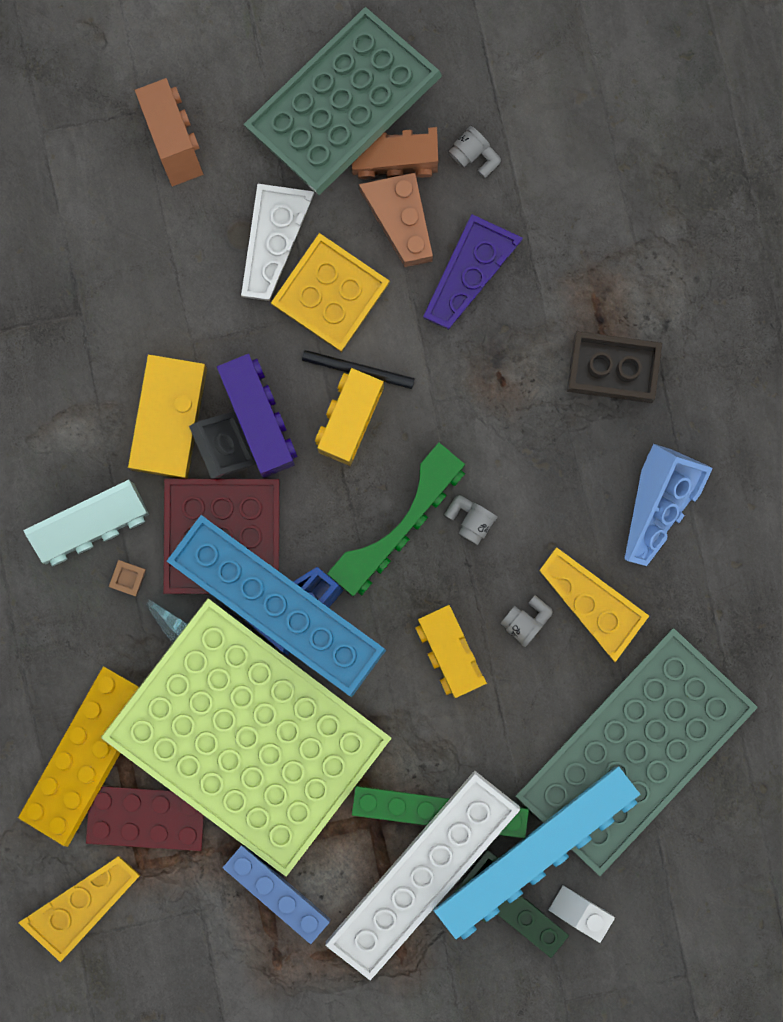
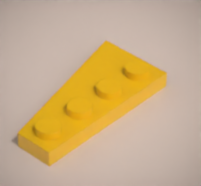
M557 547L539 570L610 658L616 662L649 615Z
M118 856L18 923L59 962H62L140 877V874L123 858Z

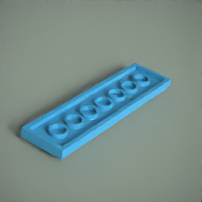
M200 515L167 560L169 564L351 698L386 651L385 648L202 515Z

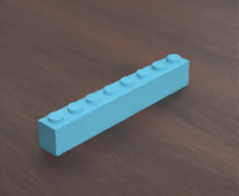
M614 767L434 908V913L455 939L460 936L463 940L477 930L474 926L483 918L486 922L500 912L498 909L499 905L506 900L509 904L523 894L521 891L522 887L529 882L532 885L539 882L546 876L544 872L546 868L552 864L557 867L569 858L567 854L569 850L574 846L580 849L592 839L590 834L597 828L603 831L615 821L613 816L620 810L626 813L638 803L635 798L641 794L621 768Z

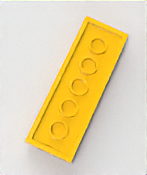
M104 666L102 667L18 817L20 820L66 847L69 846L120 755V752L104 741L101 736L139 686Z

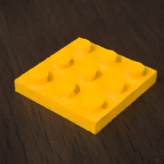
M319 233L274 297L271 305L342 353L390 281Z

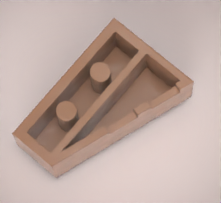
M165 78L136 89L135 93L171 186L173 187L204 175L195 150L200 149L194 132L188 134L186 127L191 126L185 109L179 111L177 104L182 103L177 88H170L168 80Z
M437 127L428 128L429 134H413L412 130H403L402 135H387L384 132L352 163V174L358 175L359 179H374L375 175L387 174V178L409 173H415L416 177L420 178L431 177L432 173L438 172Z
M415 173L359 184L360 193L372 210L373 215L385 232L404 267L432 262L433 254Z

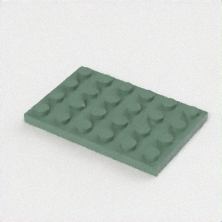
M364 7L244 123V126L313 191L320 195L442 77V74L369 9Z

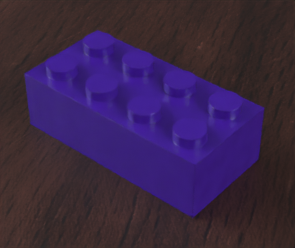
M246 354L217 366L262 477L266 478L295 466L293 459L298 456L291 439L285 440L282 432L287 431L280 413H273L271 406L276 403L269 386H262L260 380L265 378L258 359L252 360L250 355Z

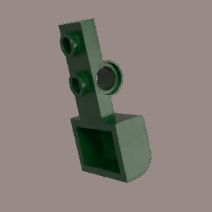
M487 849L452 894L496 861L498 857ZM519 896L510 904L506 900L498 906L500 912L497 915L550 958L553 957L569 937V934L522 896Z

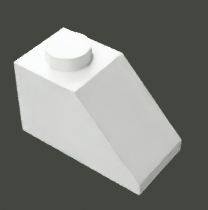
M562 885L548 909L599 943H601L615 919L612 914Z

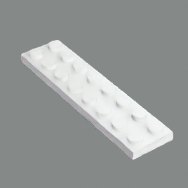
M474 771L327 939L325 946L371 981L520 811V806Z

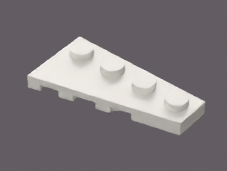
M257 184L241 297L265 301L271 300L314 196V191Z

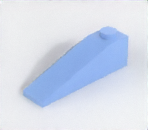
M653 444L641 470L625 560L644 566L650 563L667 540V531L675 521L680 523L685 516L682 511L691 500L695 502L701 495L713 469L712 467L672 449Z

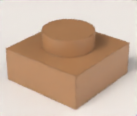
M118 560L109 587L137 597L146 569Z

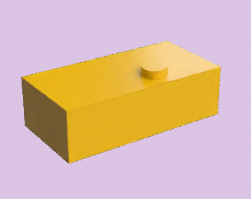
M148 354L128 464L130 470L188 479L195 441L189 426L198 422L207 372L205 364Z

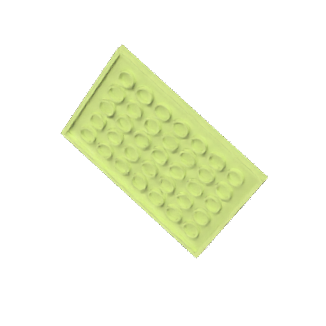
M209 598L205 600L101 736L104 741L286 877L391 740L389 735Z

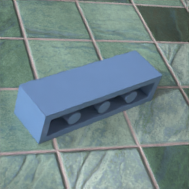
M243 844L223 866L226 872L308 943L312 944L330 923L331 919Z

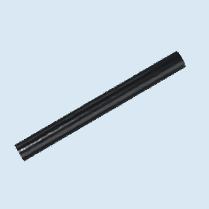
M304 350L302 357L304 362L350 373L351 368L385 383L409 389L413 388L415 378L307 350Z

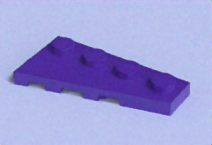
M471 214L423 318L449 330L521 243L523 238Z

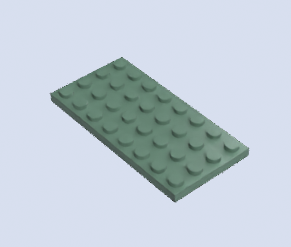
M672 628L515 796L544 823L614 767H620L641 794L635 798L638 803L626 813H623L622 810L613 816L615 821L603 831H600L599 828L590 834L592 839L582 848L578 849L576 846L572 848L588 866L601 876L758 707L681 634Z

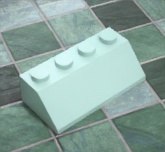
M127 480L23 531L43 564L50 563L51 566H55L66 561V555L75 550L80 554L93 547L92 542L100 538L103 541H107L118 536V530L127 525L132 529L145 522L144 517L148 516L149 513L135 484Z

